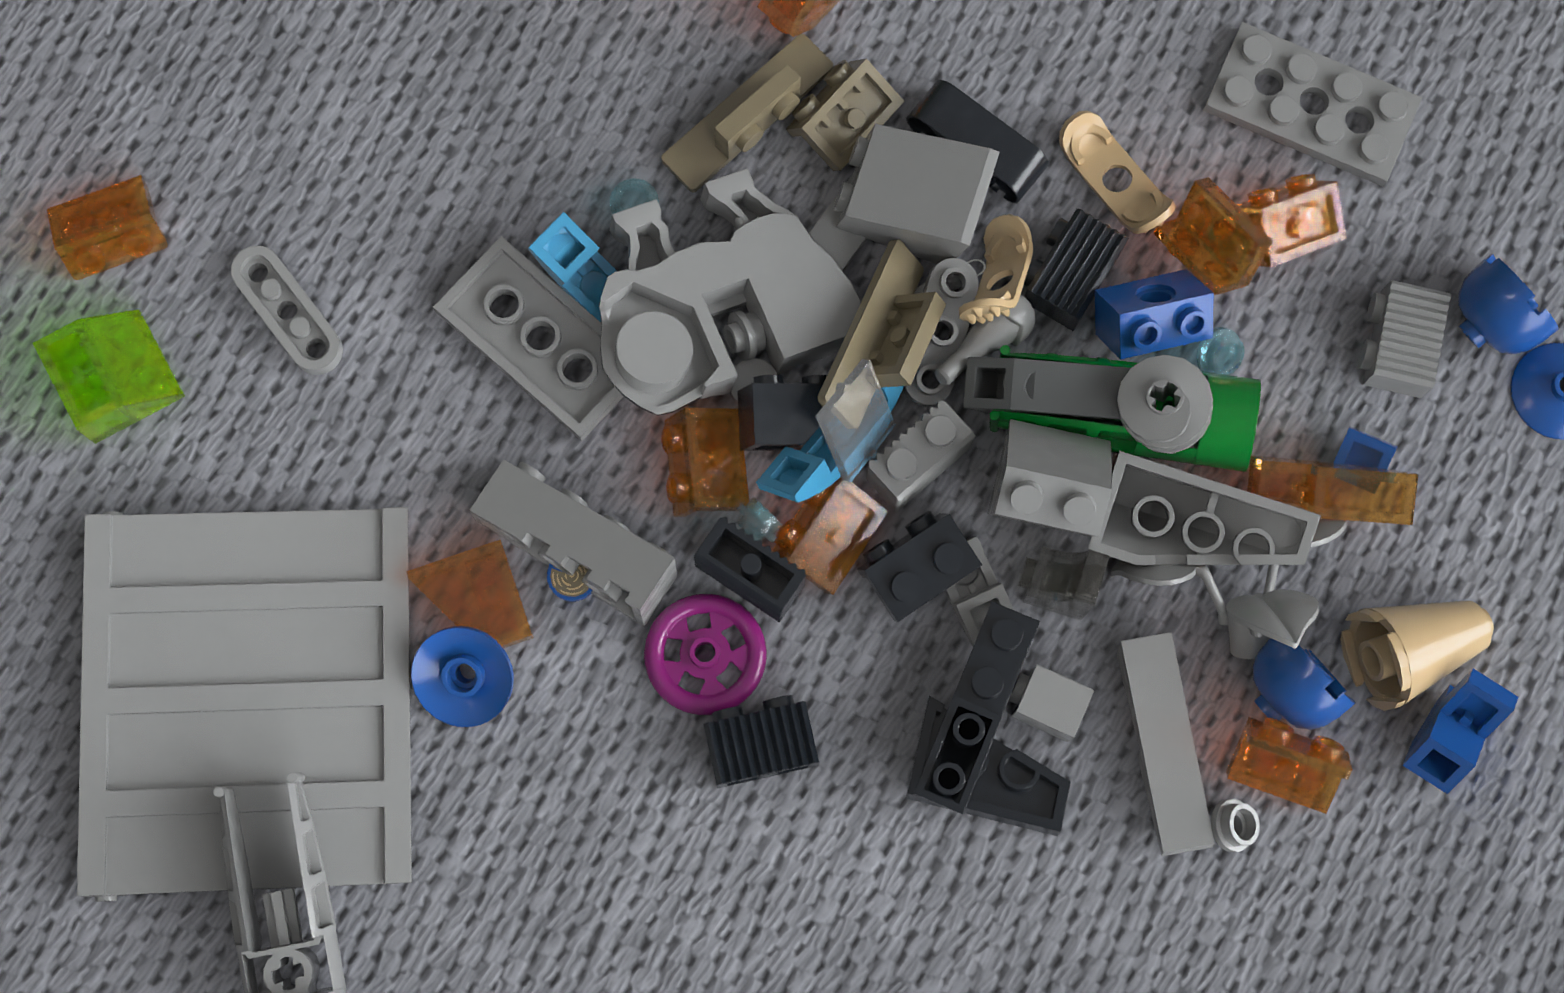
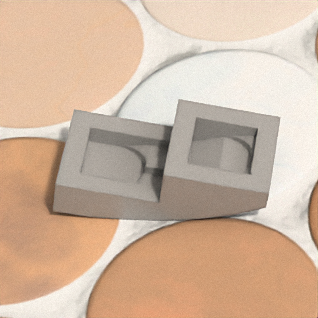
M972 536L966 540L982 563V566L945 590L972 646L975 644L991 602L1014 610L1003 584L998 583L977 536Z

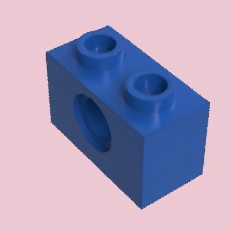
M1187 269L1094 290L1095 335L1120 360L1213 338L1214 293Z

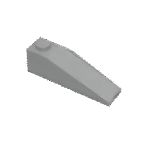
M1119 451L1112 471V493L1100 537L1091 536L1088 550L1134 565H1305L1321 515Z

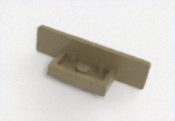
M799 34L661 156L662 163L690 192H696L740 152H747L754 147L762 138L764 131L774 122L789 116L798 106L800 99L825 78L827 73L833 68V62L805 34Z
M900 239L889 241L818 394V402L843 428L854 427L871 388L911 386L946 306V303L937 292L914 294L923 275L924 268Z

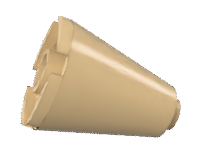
M1469 600L1363 608L1348 614L1345 619L1351 621L1350 629L1344 630L1341 633L1343 657L1355 686H1361L1365 682L1368 690L1373 695V697L1366 700L1372 706L1386 711L1403 706L1488 648L1491 643L1494 626L1489 613L1475 602Z

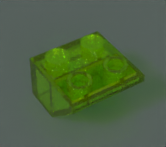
M139 309L80 318L32 343L76 429L94 444L185 397L179 382Z

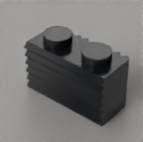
M1076 209L1069 222L1060 217L1046 240V244L1053 247L1044 262L1035 258L1028 269L1024 286L1028 288L1024 296L1034 309L1074 331L1095 297L1094 290L1101 287L1129 238L1125 234H1120L1117 229H1112L1108 224H1103L1099 219H1094L1091 214H1086L1082 209Z
M727 517L719 518L694 555L695 567L778 622L783 619L805 586V568L797 570L796 563L789 564L787 557L780 558L779 551L771 552L770 545L763 547L762 540L754 541L753 534L745 535L744 528L737 529L736 522L728 524Z
M786 695L765 700L762 702L764 710L745 715L742 706L713 712V722H707L703 725L717 789L818 766L819 759L806 702L794 703L793 695Z

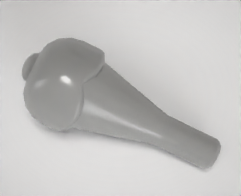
M1021 294L1017 305L1010 309L1008 317L1000 314L999 317L993 315L992 322L986 320L984 324L976 321L958 350L935 370L936 379L943 385H950L967 369L968 357H985L999 350L1003 345L1012 343L1013 346H1017L1022 343L1032 332L1036 319L1033 307L1027 298Z

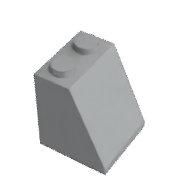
M875 124L866 138L858 136L853 147L849 164L855 166L856 169L851 184L843 182L838 192L834 210L841 212L836 228L866 237V239L885 246L888 245L890 240L900 239L915 257L936 264L945 259L957 258L970 246L1000 152L991 148Z
M1010 419L987 514L1079 535L1100 537L1112 493L1111 441Z

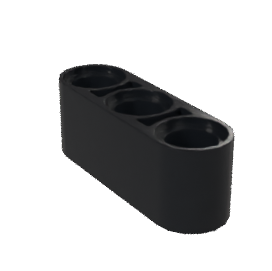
M937 80L906 117L908 125L916 133L923 132L926 135L999 151L989 188L996 193L999 189L1005 193L1003 198L1008 202L1017 204L1049 166L1048 159L1038 147L947 81Z

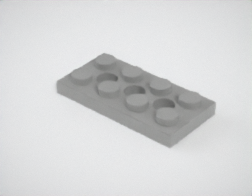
M1242 22L1203 111L1383 187L1390 177L1422 97ZM1260 75L1274 77L1280 85V92L1272 96L1260 93L1255 86V78ZM1308 93L1319 96L1324 102L1325 111L1317 115L1307 113L1300 105V97ZM1352 112L1363 114L1369 121L1370 130L1364 134L1352 132L1345 123V116Z
M502 236L433 306L436 314L580 441H583L624 397L610 382L602 369L600 353L601 322ZM501 295H511L519 301L516 312L506 318L497 317L491 312L493 301ZM537 327L552 329L555 332L553 344L544 350H536L530 347L527 339L533 329ZM574 359H584L592 365L591 375L582 382H572L564 376L566 365Z

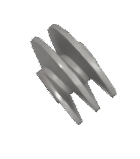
M1160 355L1146 358L1128 371L1120 383L1117 404L1124 428L1136 441L1154 452L1173 454L1190 448L1204 435L1212 419L1213 396L1208 380L1198 367L1184 358ZM1168 396L1174 397L1175 408L1167 405L1162 411L1156 409V400L1164 402Z

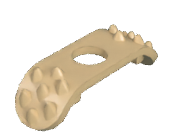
M1079 111L1065 121L1059 136L1062 151L1074 169L1121 224L1135 234L1147 233L1156 226H1162L1164 221L1175 211V203L1154 185L1111 135L1101 117L1091 111ZM1122 168L1128 171L1132 178L1130 186L1121 192L1108 190L1102 181L1104 174L1108 170Z
M1012 214L1002 215L992 219L986 227L984 234L986 269L983 272L974 301L959 307V318L961 320L968 321L971 324H975L976 321L984 324L986 320L992 322L993 315L999 317L1002 314L1008 317L1010 309L1017 305L1033 255L1032 235L1028 224L1021 217ZM1013 276L1010 282L1002 288L991 290L992 286L1001 278Z

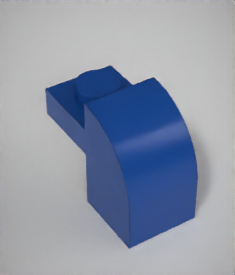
M1473 668L1456 687L1449 685L1436 701L1412 741L1402 766L1448 794L1476 766L1485 739L1514 711L1519 697Z

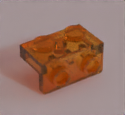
M1248 717L1226 773L1227 779L1327 814L1341 779L1348 780L1353 769L1349 753L1345 751L1340 743L1324 736H1315L1314 739L1294 733V729L1280 720L1265 718L1264 721Z

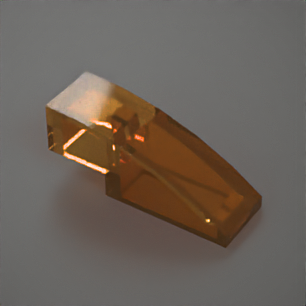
M1251 456L1247 492L1319 514L1321 519L1413 525L1419 474L1347 464Z

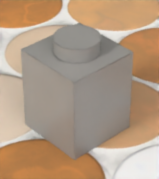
M1037 664L1031 670L1029 676L1020 672L1008 700L1016 704L1011 717L1069 742L1076 735L1094 690Z

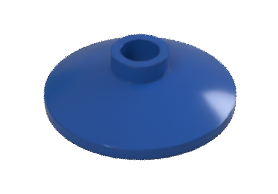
M1550 343L1531 350L1519 361L1511 380V397L1517 413L1531 429L1543 436L1564 440V392L1560 388V380L1564 379V343Z
M448 627L432 634L417 650L411 668L413 689L421 705L436 719L457 727H474L492 720L504 709L513 690L514 674L507 653L493 637L471 627ZM467 664L471 666L475 671V678H465L461 674L460 665Z

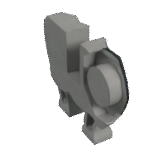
M749 169L706 182L700 198L704 209L724 217L735 227L736 231L731 241L697 243L675 252L670 243L668 226L661 221V208L657 199L614 213L611 216L609 231L615 240L628 247L629 261L627 270L614 272L607 277L599 302L602 369L610 382L625 398L639 408L656 416L673 413L700 399L724 395L732 391L738 375L712 317L746 305L748 312H754L763 325L766 336L765 350L777 375L798 365L826 358L839 351L861 304L852 283L834 259L810 237L797 215L775 204L754 187Z

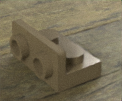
M867 58L850 62L842 60L835 65L824 78L827 85L816 97L814 94H811L798 104L792 112L795 119L786 128L792 137L802 136L833 171H841L847 165L858 136L866 138L875 124L884 125L905 102Z

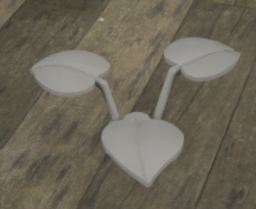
M1307 510L1321 515L1310 548L1334 540L1347 527L1346 517ZM1120 560L1111 570V578L1123 576L1135 582L1156 586H1172L1186 582L1195 575L1201 577L1218 612L1219 624L1228 625L1230 653L1241 659H1256L1258 652L1270 638L1296 649L1304 632L1319 613V602L1315 597L1294 590H1274L1279 565L1268 566L1263 594L1238 596L1231 599L1226 606L1206 565H1134Z

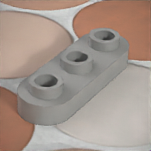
M250 246L241 250L231 265V276L236 286L301 370L312 375H322L332 371L342 358L343 346L339 336L271 249L264 246ZM259 268L268 269V275L263 281H252V274L255 270ZM289 305L296 306L297 313L292 319L284 320L281 318L280 314L284 307ZM314 344H325L326 351L321 357L313 358L309 355L310 348Z
M949 258L941 261L930 270L925 282L923 293L937 292L946 303L939 322L948 326L950 334L948 339L944 341L939 340L933 334L911 386H904L903 388L908 399L919 405L930 406L937 404L938 401L945 400L950 395L955 380L950 385H943L937 380L936 387L928 389L922 384L921 378L922 374L927 370L935 373V370L958 350L966 337L969 322L959 318V307L974 301L979 281L974 268L962 259ZM954 274L961 279L962 287L959 292H953L947 287L946 279L948 275Z

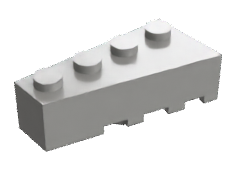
M503 459L469 509L474 520L547 566L551 564L568 575L573 576L579 565L587 568L588 571L581 581L592 590L591 594L645 627L677 578L675 557L658 545L647 542L631 533L629 528L609 515L603 517L589 509L587 502L575 493L565 488L560 492L544 483L545 476L530 465L520 462L516 467Z

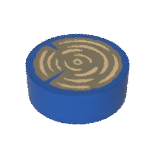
M549 564L547 582L552 592L560 599L576 602L587 598L592 592L581 581L588 571L587 568L579 565L573 576Z

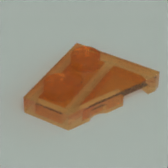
M501 539L406 571L409 580L456 626L481 630L493 637L503 649L534 638Z

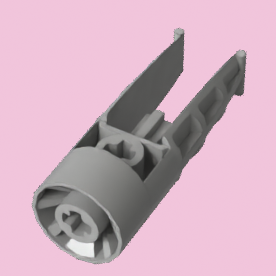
M290 772L287 774L286 780L312 938L303 940L294 888L262 894L271 947L262 949L259 922L234 790L232 787H216L213 794L215 797L220 798L222 845L228 899L244 993H259L253 958L271 954L273 955L267 960L263 969V980L266 988L271 993H347L327 878L314 823L302 785L305 775L301 772ZM324 942L332 987L317 989L316 981L320 974V963L317 955L307 947ZM289 957L293 958V965L301 963L304 969V974L295 979V985H291V977L283 979L280 973V968L288 964Z

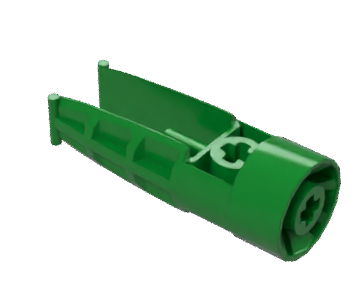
M1003 345L1000 348V358L1132 368L1138 364L1136 362L1109 360L1100 357L1064 356L1053 353H1010L1009 346ZM1201 371L1210 384L1213 396L1211 422L1204 435L1194 443V448H1188L1173 454L1154 452L1136 441L1124 426L993 410L990 412L989 428L992 432H997L999 428L1008 430L1010 419L1109 440L1111 441V452L1114 453L1122 451L1138 457L1247 472L1258 421L1261 380ZM1168 396L1164 402L1156 400V409L1162 411L1167 405L1175 407L1174 397ZM1103 419V420H1110V421L1121 422V420H1118V419Z

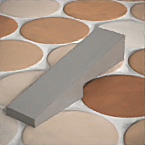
M1172 632L1123 640L1120 642L1117 657L1139 745L1138 759L1161 856L1212 848L1215 843Z

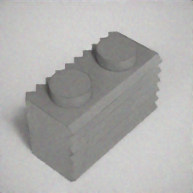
M1391 280L1380 293L1375 292L1373 294L1367 312V321L1374 323L1371 340L1365 339L1358 359V368L1365 369L1363 385L1417 398H1422L1433 389L1446 326L1445 321L1448 316L1447 311L1451 299L1450 293Z
M938 401L936 408H930L929 414H923L921 421H915L914 427H908L906 434H900L898 441L892 440L891 447H885L883 454L877 453L876 460H869L866 480L897 512L971 448L976 436L945 401Z

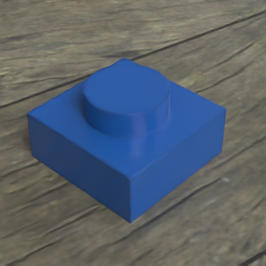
M1350 426L1328 474L1376 494L1398 446Z

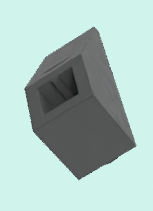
M968 357L963 408L987 414L996 410L1049 417L1121 420L1117 397L1120 383L1131 368L1018 358Z

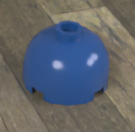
M1490 254L1465 277L1458 292V306L1466 320L1459 325V328L1478 349L1487 343L1500 353L1517 354L1531 350L1559 330L1557 323L1546 308L1542 312L1536 309L1538 304L1534 300L1535 295L1500 258L1496 259L1494 254Z
M1270 638L1256 656L1253 664V681L1261 695L1254 701L1274 724L1283 718L1294 727L1312 730L1324 727L1339 718L1356 703L1351 697L1344 694L1347 692L1346 689L1310 649L1309 651L1307 649L1304 650L1300 645L1294 649Z

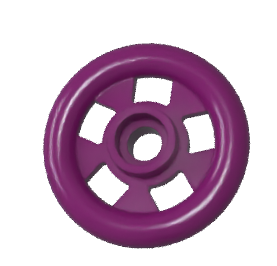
M716 594L687 596L666 607L651 625L644 647L646 672L656 692L673 707L695 715H712L715 711L737 707L743 703L760 683L767 660L765 638L754 616L738 602ZM697 614H709L711 628H700L690 632L686 618ZM732 626L739 630L745 642L744 645L734 651L730 649L727 639L722 635L723 631ZM667 639L682 640L679 662L665 660L664 652ZM704 644L712 646L715 650V656L708 662H701L695 656L697 648ZM729 663H732L742 673L736 682L729 688H726L716 677L720 676L727 669ZM685 672L694 678L705 680L699 694L691 693L679 686Z

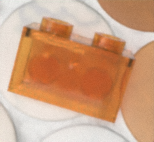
M1315 174L1297 175L1285 180L1286 187L1280 189L1271 187L1252 191L1247 194L1248 201L1231 207L1233 217L1250 218L1258 266L1272 268L1347 239L1337 181L1316 180Z
M141 175L47 209L54 248L74 280L89 277L163 250L168 246L166 237L156 221L149 188Z
M1209 177L1195 180L1177 218L1164 222L1162 226H1156L1153 232L1167 247L1168 251L1208 287L1214 295L1249 286L1273 241Z
M685 407L667 418L662 430L661 442L664 452L668 455L669 476L666 492L669 501L673 504L674 516L686 517L695 511H742L750 507L744 451H740L738 408Z
M841 476L822 492L803 501L804 503L795 517L785 522L778 530L774 539L776 545L771 551H779L780 558L787 557L789 564L796 563L797 570L805 568L806 579L823 592L834 595L889 512L845 476Z

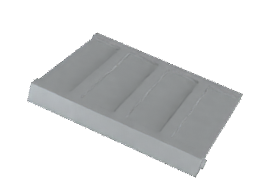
M408 507L359 510L123 515L122 512L111 511L103 512L102 514L84 515L77 896L95 897V902L117 901V896L131 894L228 891L222 845L220 798L215 797L213 794L216 787H232L234 790L252 889L302 888L303 883L286 776L290 772H301L305 775L302 785L314 823L328 886L412 883Z

